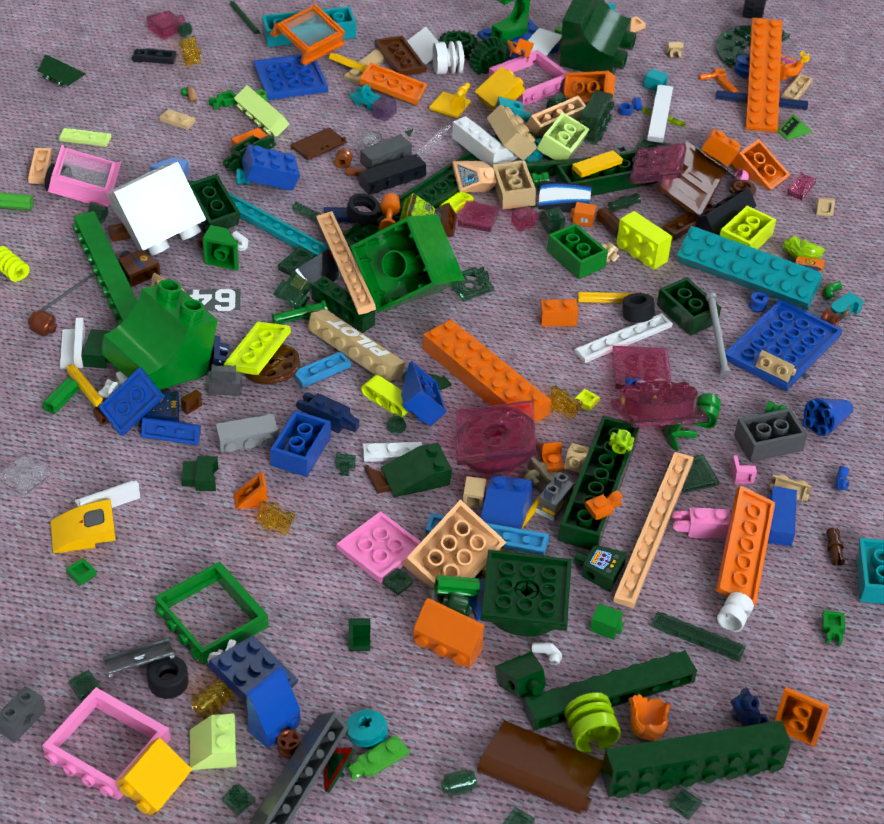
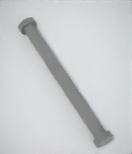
M710 293L705 297L709 303L721 366L719 371L720 375L731 374V369L728 368L715 301L717 296L715 293Z

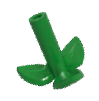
M682 418L674 419L670 425L666 424L664 436H668L667 443L676 451H679L676 437H697V431L680 429L685 421Z

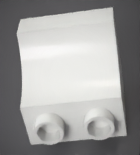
M178 162L165 164L105 193L114 213L122 221L137 249H148L151 256L168 249L170 246L166 239L178 233L182 241L201 232L198 223L206 220Z

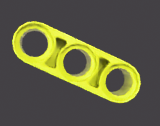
M375 375L361 386L365 397L380 406L383 405V408L399 415V418L408 413L402 405V390L381 376Z

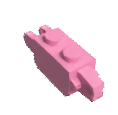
M689 507V511H676L672 514L673 521H675L673 528L678 532H688L690 538L726 539L731 518L730 509Z

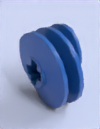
M741 54L737 57L734 71L738 76L748 78L750 54Z

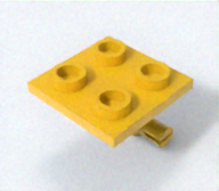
M468 82L464 83L463 86L458 88L455 95L443 91L431 104L429 110L457 119L471 104V100L465 99L470 84Z

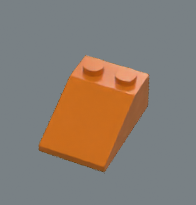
M610 71L566 73L563 102L579 96L586 106L613 107L616 76Z
M709 128L701 150L724 165L729 166L739 153L741 145L735 139L727 137L721 130Z
M760 139L742 150L731 162V165L737 171L739 169L745 170L750 180L768 190H772L790 176Z
M785 687L775 721L782 720L789 736L815 747L828 716L829 705Z

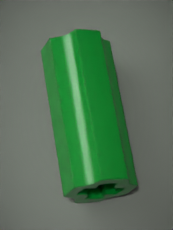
M66 378L42 402L43 409L52 414L57 413L79 390L76 381Z
M437 575L434 591L438 595L457 593L464 597L477 598L480 591V582L478 578Z

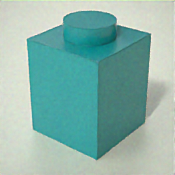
M651 69L643 78V82H645L644 88L657 92L658 85L667 86L669 74Z

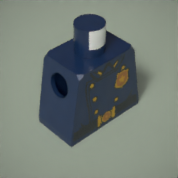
M179 392L162 393L165 397L144 416L179 422Z

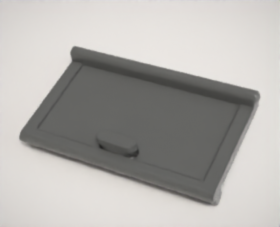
M167 637L104 656L103 660L105 661L109 678H113V673L169 656L172 660L175 659L170 644V638Z

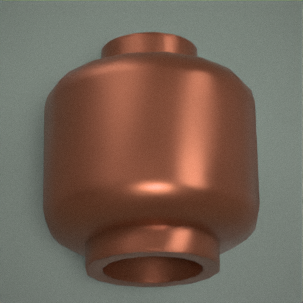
M44 310L34 311L28 320L30 330L43 337L49 333L53 334L57 328L55 316Z

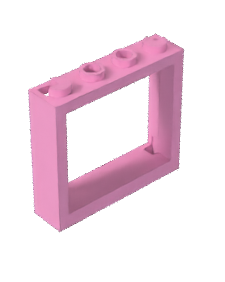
M539 50L530 53L528 62H526L527 57L522 55L489 68L490 77L501 66L513 73L537 64L554 77V79L526 89L515 100L521 102L523 106L564 90L567 72Z
M96 687L42 747L44 758L50 761V765H59L67 775L71 777L76 775L81 778V781L86 786H94L100 789L103 796L109 795L119 800L123 794L120 792V787L116 784V781L150 742L160 737L167 744L170 741V733L168 727ZM95 708L151 738L116 780L59 748Z

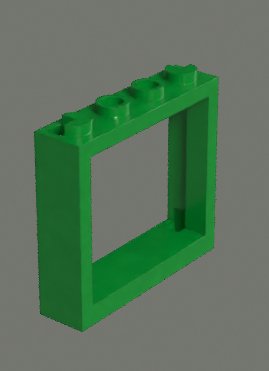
M220 561L154 597L156 606L154 611L159 618L163 617L169 631H175L182 646L187 645L194 660L198 659L203 665L208 662L207 659L211 652H217L218 649L225 651L230 639L235 640L237 645L269 627L268 614ZM218 582L249 616L251 621L203 648L170 610V607Z

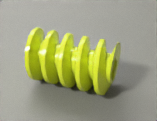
M0 246V271L13 282L26 278L30 271L29 266L7 247Z

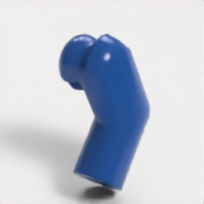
M840 466L835 478V488L837 490H847L849 487V482L846 480L849 472L847 467Z

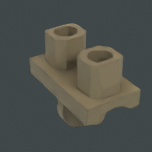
M535 457L529 459V465L523 472L525 474L524 479L532 480V484L540 493L544 491L556 475H550L547 472L548 466L544 462H538Z

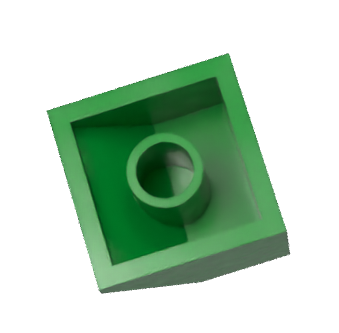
M210 225L203 237L205 264L238 271L237 241L227 228Z

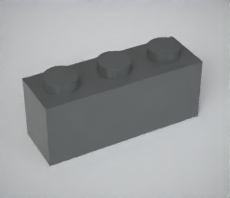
M401 134L360 150V162L367 169L410 156L412 144Z

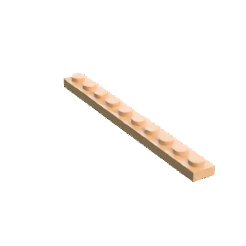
M333 212L317 215L319 227L358 315L376 310L373 298Z
M674 452L614 596V603L630 608L635 607L693 464L694 457Z

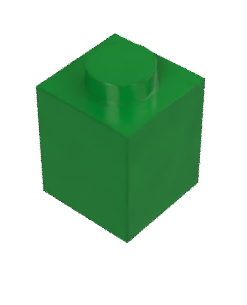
M599 604L591 619L590 631L614 640L616 634H621L625 622H622L623 612Z

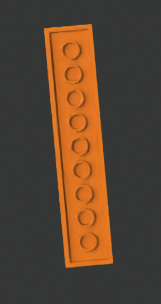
M752 18L746 130L777 133L782 20Z

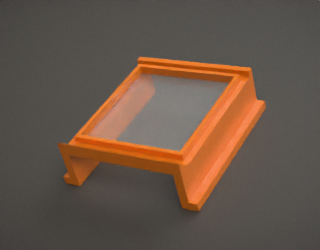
M315 3L313 6L279 23L275 22L273 30L270 31L273 37L283 34L303 52L300 63L304 66L345 44L343 42L345 31Z

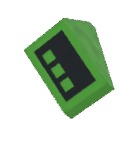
M792 114L777 132L786 140L811 133L812 130Z

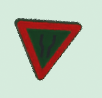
M335 749L323 769L325 792L329 793L339 777L345 776L343 771L346 766H351L349 761L355 753V749Z

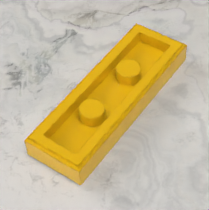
M330 53L329 59L353 69H358L363 73L368 67L340 54Z
M612 150L574 163L572 169L582 178L622 164L623 159Z

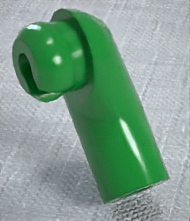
M840 281L825 285L822 291L825 294V298L834 297L833 291L841 290L842 284Z

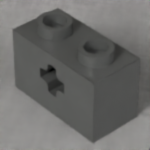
M25 686L0 711V734L15 743L46 711L43 696Z

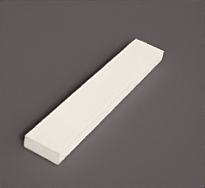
M658 85L647 141L663 143L673 91L672 86Z
M661 313L649 321L636 323L574 349V353L584 363H587L671 328L673 323Z

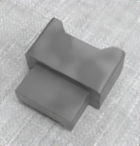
M212 364V369L208 374V395L241 396V372H236V365L215 366Z

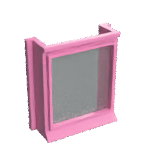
M61 145L48 192L102 208H109L110 203L105 193L114 189L121 161L115 163L64 148V145Z

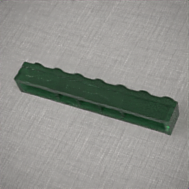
M658 611L652 622V628L738 662L741 661L746 646L739 642H734L729 638L719 636L714 632L706 631L701 627H696L691 623H686Z

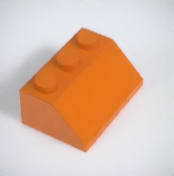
M427 598L414 627L413 641L419 647H427L433 650L440 657L445 656L453 660L458 666L470 668L482 651L485 625Z

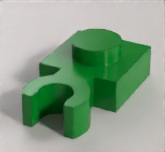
M231 90L217 94V98H210L209 105H213L214 110L219 109L222 105L224 107L237 103L234 99L236 95Z
M823 610L822 632L827 633L825 638L827 645H829L830 640L833 638L837 640V645L841 646L845 632V613Z

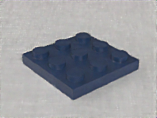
M255 636L247 638L210 659L207 667L246 705V693L280 666L284 669L291 688L299 681Z

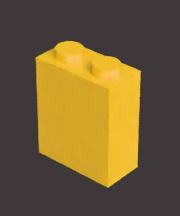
M501 66L474 92L482 103L494 111L498 97L516 100L525 92V89L523 87L524 82L518 76L515 77L509 69L506 70Z
M159 737L149 743L116 781V784L120 787V792L124 796L130 797L142 813L152 815L160 810L193 769Z

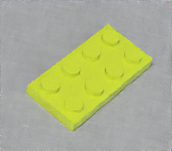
M257 322L223 365H236V372L259 375L291 333L290 326Z

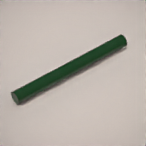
M231 1L230 6L254 34L260 33L258 28L235 1Z

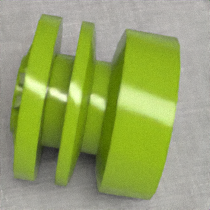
M588 693L575 698L566 706L564 714L571 729L575 746L579 751L592 752L607 749L620 738L621 730L614 716L608 696L602 693Z

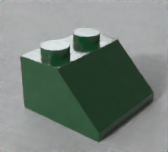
M46 54L38 69V72L43 74V78L50 81L53 78L55 79L54 83L62 87L63 84L69 86L86 75V73Z

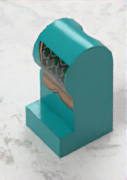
M849 292L833 302L831 310L833 313L841 314L840 321H842L851 312L855 314L861 312L864 301L852 292Z

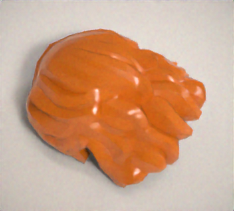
M640 694L630 697V720L633 733L642 740L655 741L660 739L669 727L667 715L671 705L669 703L664 704L661 698H650L647 700V697H642Z

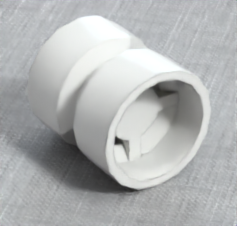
M740 592L729 594L717 616L719 625L732 632H740L754 608L753 601L747 595Z

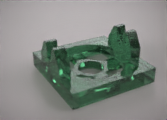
M473 267L462 271L465 279L463 285L460 282L451 286L464 302L494 291V286L489 282L488 271H484V267L479 269ZM466 276H473L479 279L472 281L468 280ZM473 283L475 286L473 288H467L465 284ZM483 283L482 288H480L479 290H477V289H476L477 285H480V284Z

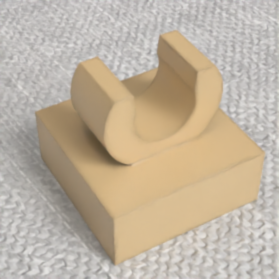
M668 42L665 51L666 54H669V58H673V54H676L678 58L681 57V52L684 48L683 42Z
M817 197L816 215L833 216L835 199Z

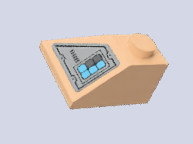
M483 161L452 162L459 192H488L497 184L494 169Z

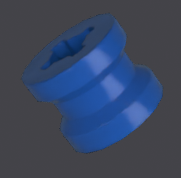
M759 291L752 293L749 308L754 312H764L767 308L768 295Z

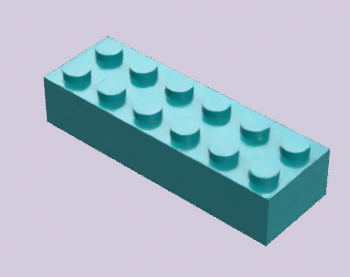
M350 6L322 9L345 31L343 39L356 38V20ZM301 11L262 15V31L267 47L293 44L283 34L273 37L270 31L273 30L275 22L279 23ZM316 13L313 18L290 29L304 43L319 42L336 33Z

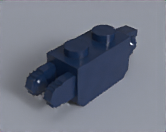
M307 392L303 395V400L300 399L295 404L304 413L331 421V430L336 433H340L343 429L356 432L360 426L359 419L350 413V407L317 393L313 395Z

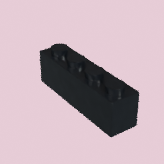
M413 154L359 172V185L368 195L379 193L382 190L391 189L397 185L426 176V163L417 154Z
M750 188L741 189L695 217L700 229L717 235L720 233L719 230L746 206L754 208L757 205Z

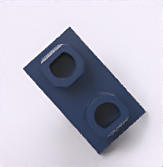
M215 335L208 371H211L212 364L224 366L223 364L229 358L226 357L229 344L220 342L221 336Z
M743 688L741 693L730 701L733 706L731 715L734 719H739L743 727L769 722L766 714H761L758 709L760 702L757 696H752L749 689Z

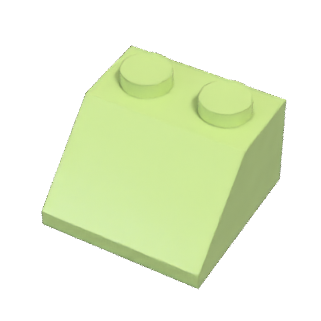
M235 714L211 715L190 729V768L198 770L237 767Z

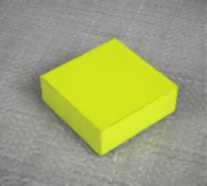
M586 389L574 398V404L587 411H590L600 401L599 396Z

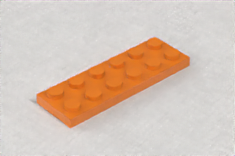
M741 485L736 489L716 592L727 597L733 592L743 593L756 606L775 502Z

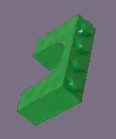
M497 0L503 5L515 1V5L506 19L492 25L491 37L495 36L506 43L507 40H512L527 33L530 0Z

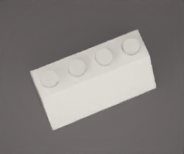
M466 116L453 121L452 138L492 167V164L506 163L518 159V156L507 149L500 141Z

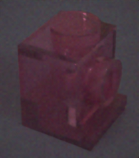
M530 205L512 211L511 223L519 232H523L525 228H531L539 220L538 213Z

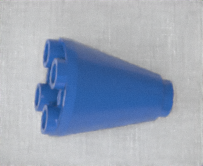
M817 398L809 400L804 408L803 425L819 436L828 435L851 415L853 405L850 401L844 399Z

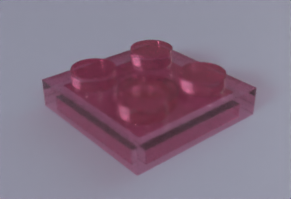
M466 201L458 220V226L491 233L499 213V207Z

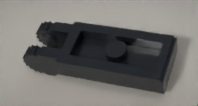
M136 48L131 59L133 62L174 65L177 52L172 50Z

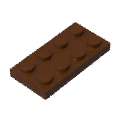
M403 35L375 39V46L395 72L405 76L426 72V65Z

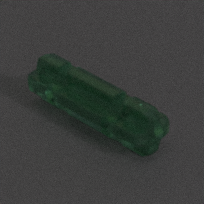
M295 202L292 205L293 211L299 212L300 215L308 219L311 218L312 221L317 223L316 216L321 215L320 213L305 205L302 206L299 202Z

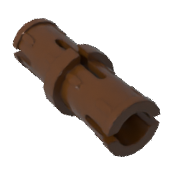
M834 527L826 531L828 537L827 550L830 551L831 564L836 565L835 561L837 560L838 566H842L845 563L843 557L844 545L840 539L839 529L835 528L836 533H834Z

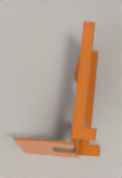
M521 38L518 43L507 40V45L511 52L510 56L512 52L522 55V49L524 56L527 57L526 62H528L534 43Z

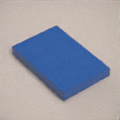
M139 367L98 407L117 432L123 436L165 396L143 368Z

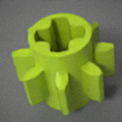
M619 429L617 434L612 432L609 446H612L614 452L625 454L626 450H632L634 437H631L630 432L627 430Z

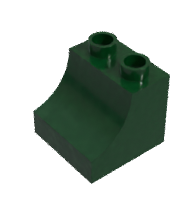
M572 0L562 21L560 67L581 72L610 71L613 75L617 68L623 70L628 57V52L625 50H633L637 36L636 32L630 31L631 18L615 12L604 0Z

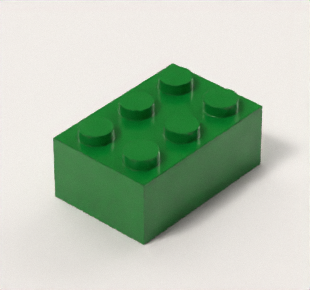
M576 223L548 235L547 251L578 279L606 267L608 251Z

